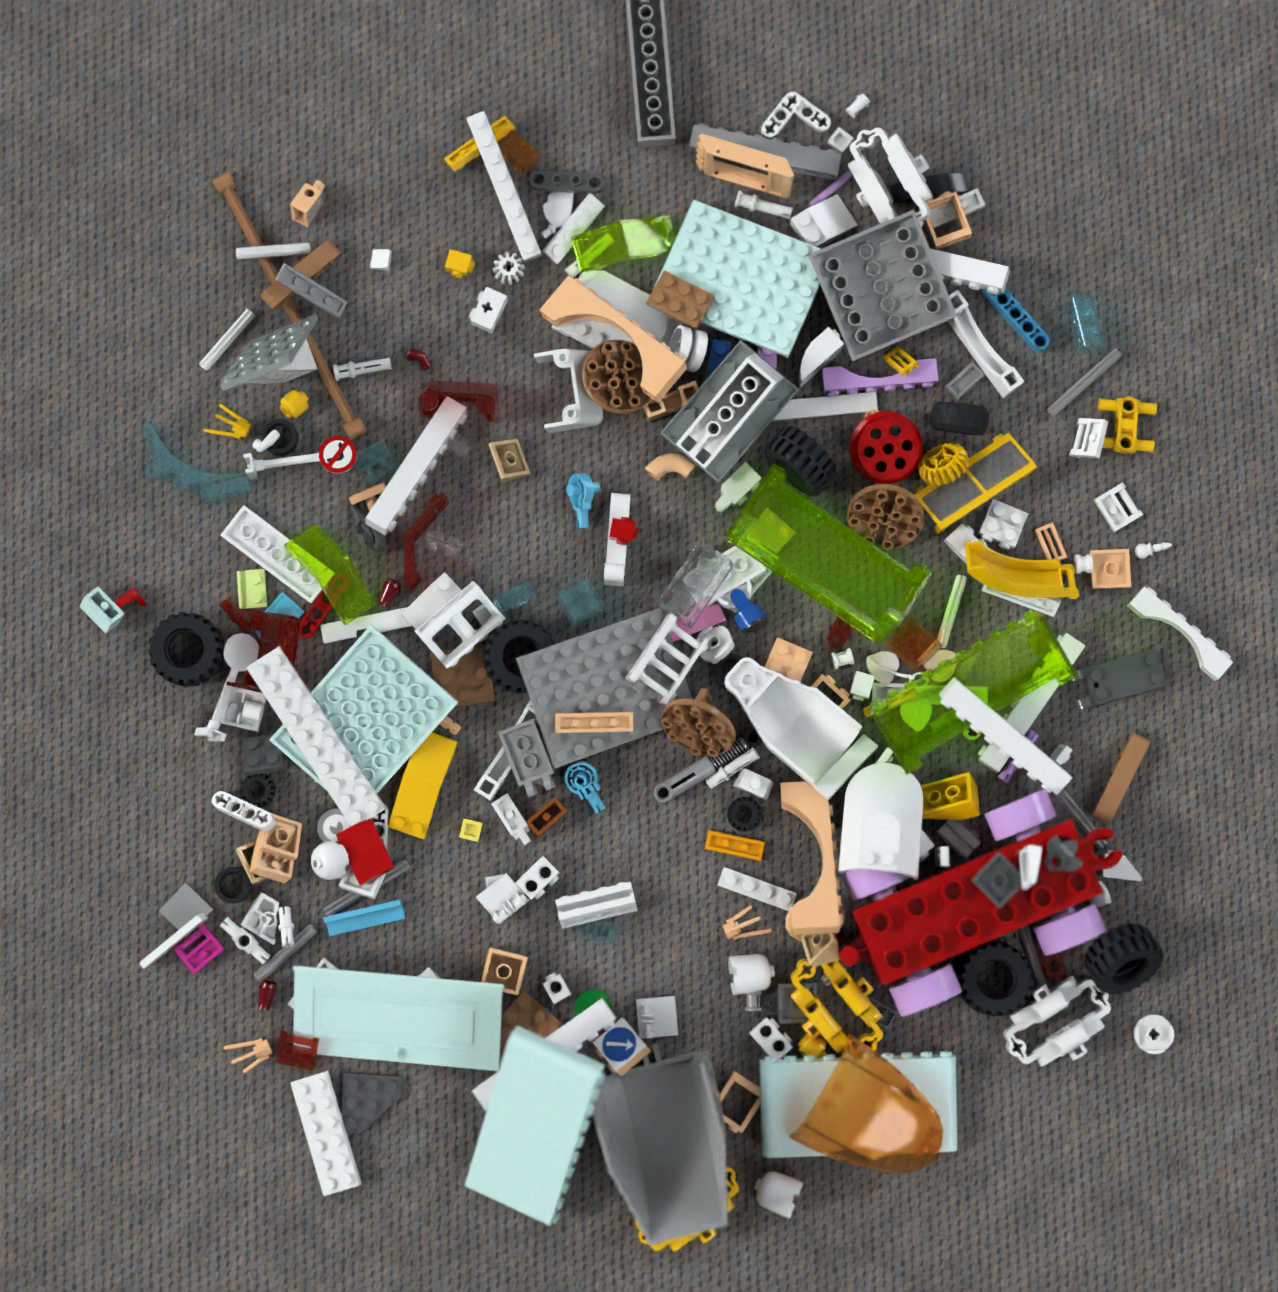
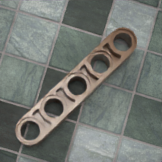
M327 240L293 268L314 280L334 264V260L336 258L339 259L342 253L330 240ZM275 281L262 292L260 297L275 311L296 293Z
M1134 732L1130 734V740L1126 742L1120 754L1121 758L1117 760L1112 770L1113 774L1109 776L1103 788L1105 791L1103 794H1100L1095 804L1096 809L1095 811L1092 810L1091 816L1106 824H1110L1150 744V740Z

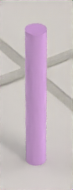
M850 169L815 197L809 205L813 206L824 201L853 176Z

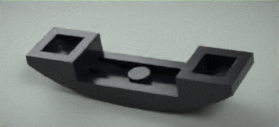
M949 173L925 177L926 184L933 196L941 195L948 191L951 193L956 192L957 194L968 192L965 173ZM901 182L891 185L894 204L913 200L909 192L905 191Z

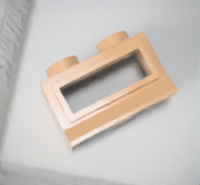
M822 674L812 684L811 688H816L823 681L844 700L839 705L843 709L850 702L848 698L850 696L849 693L843 688L839 690L834 685L836 681L828 674L824 676Z

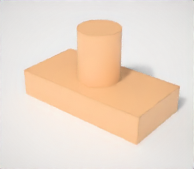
M384 482L350 496L349 500L352 505L365 500L370 511L377 501L375 495L382 493L386 485Z

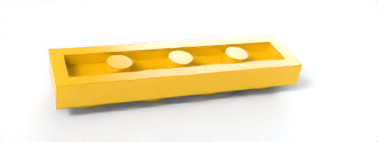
M506 116L491 125L497 142L516 129ZM472 138L444 158L454 172L480 155L475 139Z

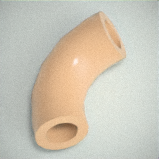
M668 453L656 457L644 469L659 481L662 476L669 472H677L687 478L696 468L697 464L683 454Z

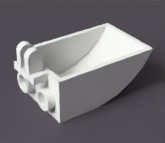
M830 327L825 329L806 349L799 369V388L836 357L842 349L849 355L844 341H841V336L835 329L831 330Z

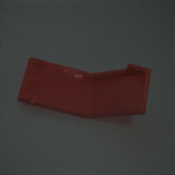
M442 492L439 495L435 494L430 499V505L403 535L404 588L410 594L423 580L415 571V542L450 503L447 496Z

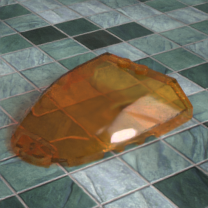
M848 1034L839 1062L804 1122L794 1133L790 1134V1138L810 1149L846 1163L880 1171L910 1173L927 1166L938 1154L943 1140V1128L940 1117L934 1107L905 1075L874 1049L853 1035Z

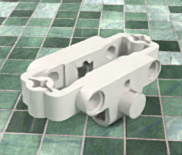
M881 128L861 131L857 136V140L850 145V151L855 160L848 164L850 171L862 190L856 194L858 201L864 209L871 206L880 224L898 216L892 205L894 200L879 173L871 168L865 156L860 152L864 148H874L878 143V139L881 138L882 145L889 156L888 160L901 184L920 208V211L915 214L922 227L923 221L928 219L931 214L925 201L933 197L922 174L930 169L926 159L922 154L913 158L897 133L889 137L887 132ZM866 136H869V137H870V138L868 139V140H869V143H866V142H865V141H866Z
M1074 976L1065 979L1051 989L1046 984L1037 987L1031 993L1034 999L1009 1015L1014 1024L1004 1030L1007 1051L1024 1064L1037 1060L1040 1066L1050 1063L1059 1056L1063 1057L1067 1053L1072 1060L1082 1057L1088 1052L1083 1043L1090 1040L1089 1037L1105 1027L1101 1018L1111 1010V1006L1107 1001L1109 994L1102 992L1100 994L1101 1000L1094 998L1096 991H1102L1096 987L1093 980L1084 979L1077 983ZM1088 988L1089 1000L1098 1004L1100 1009L1090 1012L1081 1019H1075L1045 1038L1043 1043L1033 1048L1031 1053L1026 1055L1025 1043L1016 1038L1014 1033L1022 1031L1034 1023L1044 1022L1069 1006L1070 1000L1081 994L1082 990ZM1013 1042H1015L1016 1044H1020V1046H1018L1020 1053H1018L1015 1050H1012L1014 1048Z

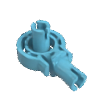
M577 473L570 477L566 491L573 504V509L577 512V528H588V510L592 508L591 502L594 493L598 494L600 492V484L592 482L590 476L586 473Z
M575 761L566 770L565 784L571 792L578 794L581 800L585 796L592 806L594 813H599V810L602 811L606 807L597 794V791L601 789L597 783V770L587 761ZM584 766L589 767L593 773L589 769L585 770ZM570 770L572 771L570 777L573 776V778H570L571 784L568 780V773Z

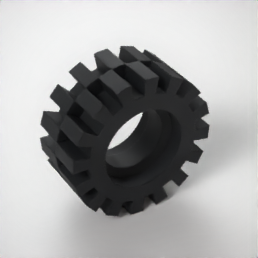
M266 774L249 775L241 782L240 795L243 801L261 808L269 805L274 800V796H276L275 782ZM255 783H262L265 786V794L262 797L256 798L252 795L251 788Z
M750 797L736 798L728 807V821L738 831L746 832L753 830L762 819V809L759 803ZM741 807H748L752 811V817L747 822L740 821L737 817V811Z

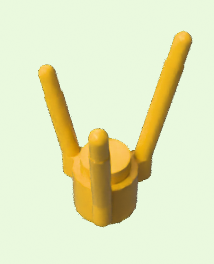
M220 404L219 406L237 420L234 422L219 414H216L215 417L233 425L232 431L235 433L203 429L206 433L235 437L240 440L241 437H247L251 424L228 407Z

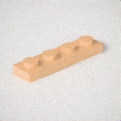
M633 712L555 713V733L633 732Z

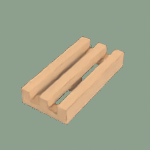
M1053 522L1035 529L1047 560H1052V557L1041 531L1045 534L1054 559L1063 560L1067 558ZM1048 528L1051 529L1062 556H1058L1048 533Z

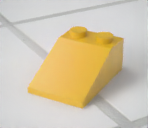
M970 772L920 785L923 792L922 819L964 820L980 815L978 786Z

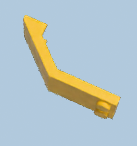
M431 732L411 755L400 784L388 824L389 828L425 839L442 783L453 759L458 741Z

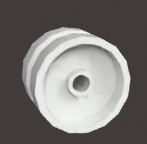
M679 325L674 330L668 346L672 353H679L685 358L687 371L696 372L704 360L708 336L706 332L700 330L692 331L690 327Z

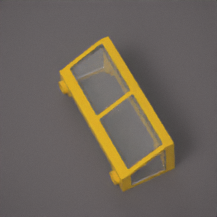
M1009 433L1005 435L999 434L992 439L994 441L992 444L970 457L969 468L965 470V474L960 475L961 478H956L954 482L951 481L948 485L942 484L940 487L938 485L932 486L931 484L926 487L921 485L914 490V496L923 507L924 517L936 535H939L956 521L1014 483L1027 477L1037 468L1033 460Z

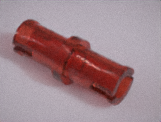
M229 598L220 604V607L230 616L232 623L235 622L244 634H247L254 628V625L243 615L244 612L241 609L239 610Z

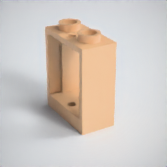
M948 191L942 193L939 198L934 200L930 198L925 201L930 210L952 203L961 226V230L937 238L930 219L928 218L923 221L934 250L942 249L971 237L972 232L956 192L951 193Z
M733 1071L719 1093L720 1101L723 1100L734 1081L758 1096L741 1125L723 1114L724 1122L728 1124V1129L734 1133L738 1131L743 1133L760 1106V1087L736 1071Z

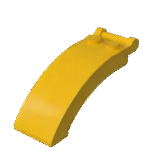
M983 541L964 542L967 572L977 581L992 589L1028 598L1068 597L1069 599H1077L1079 597V590L1076 588L1074 576L1076 570L1072 564H1060L1058 559H1018L1000 554L988 548ZM1062 574L1067 576V588H1064Z

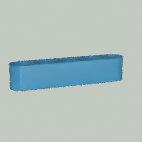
M980 288L982 295L1034 352L1040 353L1046 349L1050 342L1048 335L1006 288L1004 294L998 293L997 295ZM1004 297L1006 303L1000 304L997 298ZM1016 311L1019 317H1011L1010 312ZM1029 325L1031 332H1025L1022 326ZM1041 339L1044 342V346L1036 345L1035 340Z

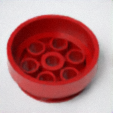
M878 411L865 416L854 427L848 444L849 457L854 468L866 479L879 484L897 483L912 474L920 462L923 448L921 435L915 424L904 415L892 411ZM897 425L899 432L897 435L892 436L890 434V427ZM874 428L880 430V436L876 439L871 437V431ZM904 440L911 442V447L908 450L902 449V442ZM886 443H890L892 450L890 453L885 454L883 446ZM868 446H871L873 448V454L869 457H866L864 455V449ZM898 458L904 460V465L901 468L895 467V461ZM879 461H883L885 469L879 472L876 470V464Z

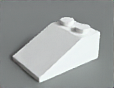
M838 194L805 209L791 218L790 221L791 227L802 242L820 249L858 226Z
M444 572L402 613V616L416 630L456 596L461 589Z

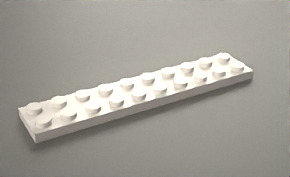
M281 647L275 648L246 667L350 826L368 820L385 810V805Z

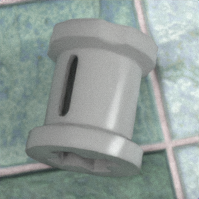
M762 991L744 993L746 994L747 1004L745 1011H762V1007H760Z

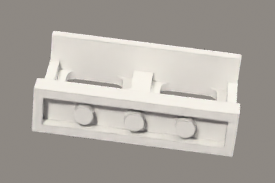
M472 581L418 627L415 632L448 669L455 666L459 662V658L464 654L470 653L474 649V645L479 641H484L488 637V633L493 629L499 628L506 618L488 599L481 588ZM479 599L491 613V618L479 629L475 630L461 613L474 600ZM449 624L462 638V643L450 654L445 655L432 640V637L445 625Z

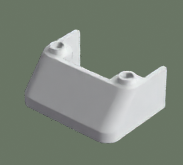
M559 349L534 354V358L538 363L554 361L559 368L571 369L576 404L568 405L563 409L562 422L544 424L548 433L596 426L602 422L603 409L590 398L582 380L583 364L590 351Z

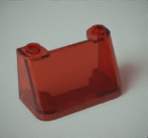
M430 380L424 385L420 394L418 410L422 418H432V414L441 406L442 400L444 401L448 396L459 402H475L479 412L487 416L488 422L498 423L500 394L499 389L494 384Z

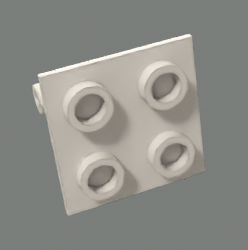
M507 873L476 896L498 924L502 923L529 901L527 896Z
M675 996L636 999L640 1038L647 1039L678 1035Z

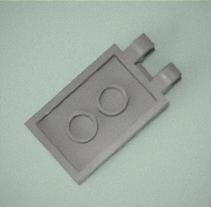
M535 718L498 732L518 786H525L528 797L538 794L535 783L543 781L546 791L556 787L550 775L556 772Z

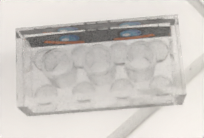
M699 540L657 601L658 607L666 614H673L677 617V621L692 629L734 567L732 560Z

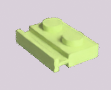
M265 569L237 571L239 609L267 608Z

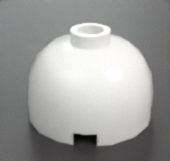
M335 840L319 844L313 850L311 865L318 877L333 880L342 878L346 874L345 868L346 865H349L347 851L342 844L338 845Z

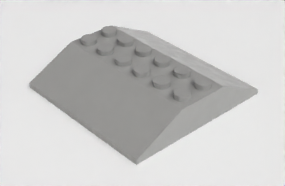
M914 210L808 254L852 361L957 317Z

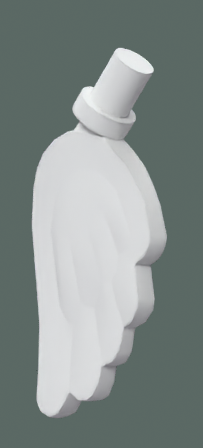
M553 192L548 195V202L544 203L543 212L550 225L541 233L545 239L552 234H556V230L561 228L572 215L574 193Z

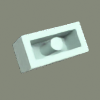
M96 587L84 596L79 606L106 634L121 622L125 614L99 587Z

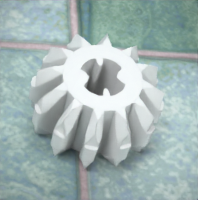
M506 252L505 258L499 255L500 261H494V265L497 266L493 268V272L497 273L495 278H501L502 284L508 280L509 285H512V279L518 283V276H524V273L521 271L525 269V265L521 264L523 262L522 258L516 259L517 254L515 253L510 257L509 252ZM507 265H511L510 272H507Z

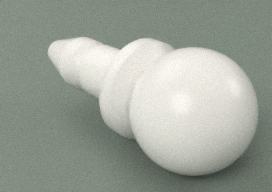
M1165 542L1154 544L1153 546L1151 543L1147 545L1139 544L1135 548V555L1140 559H1144L1149 555L1153 556V552L1170 548L1172 544Z

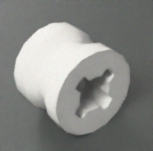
M1091 554L1086 556L1075 555L1074 565L1076 574L1084 571L1092 573L1093 559Z

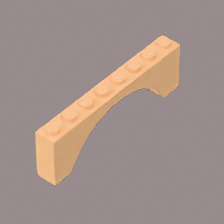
M568 276L540 308L539 311L542 317L555 327H560L570 322L589 320L603 322L622 331L634 342L640 352L643 366L640 386L643 392L659 403L687 369L685 358L679 353H672L667 344L664 342L660 344L649 331L645 333L641 330L642 327L636 321L630 322L621 310H614L612 304L606 299L603 301L599 299L598 294L591 288L587 290L583 287L584 284L579 279H572Z
M806 781L780 783L781 808L793 813L807 824L819 843L823 859L822 873L815 889L805 901L790 911L791 935L839 933L840 926H843V915L839 914L838 907H841V895L837 896L840 882L839 877H835V871H838V860L834 859L833 853L836 852V841H832L835 827L834 823H830V817L833 816V806L829 805V801Z

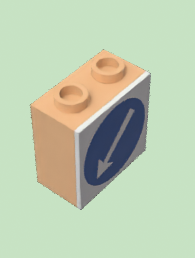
M623 1017L593 1042L597 1047L595 1052L602 1060L605 1058L609 1062L606 1066L613 1074L617 1072L621 1077L651 1052Z

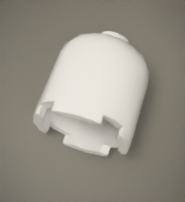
M763 955L729 956L728 958L729 974H733V983H730L733 995L766 990L771 983V977H775L774 966L769 965L768 959Z
M770 1171L764 1175L762 1180L758 1178L754 1190H757V1202L760 1206L774 1213L790 1218L795 1208V1203H792L795 1196L799 1197L803 1182L779 1172Z

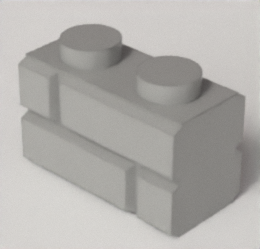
M946 820L935 833L963 859L967 858L981 843L978 840L980 836L973 829L969 831L964 826L966 824L964 820Z

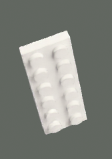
M244 505L221 534L224 539L311 604L322 592L331 577L335 575L334 572Z
M325 1071L290 1082L323 1196L361 1185L329 1072Z

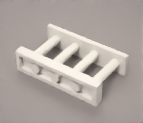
M667 614L626 676V679L631 683L641 680L663 695L660 701L662 704H667L674 700L677 695L675 691L698 656L705 653L708 648L707 642L709 641L707 638H702L699 642L676 626L677 623L675 621L677 617L673 614ZM668 632H673L695 648L690 657H687L666 642L665 637ZM658 648L664 649L685 664L679 674L655 658L656 655L654 653ZM647 664H652L674 680L669 689H666L645 674L644 668Z

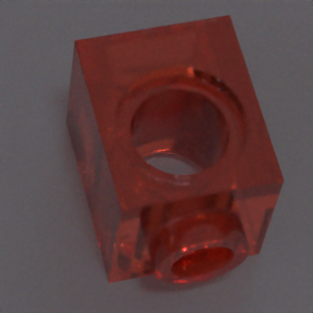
M1060 952L1047 956L1044 954L1038 955L1046 978L1056 980L1062 978V974L1067 972ZM1052 960H1055L1058 964L1055 971H1051L1048 966Z

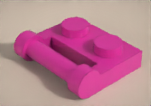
M205 923L199 925V928L182 943L176 944L173 947V950L193 974L200 971L225 949ZM203 934L207 937L189 954L184 952L186 948Z

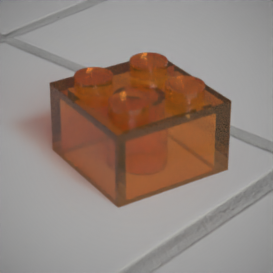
M912 617L885 644L893 654L915 673H918L942 647L940 641Z

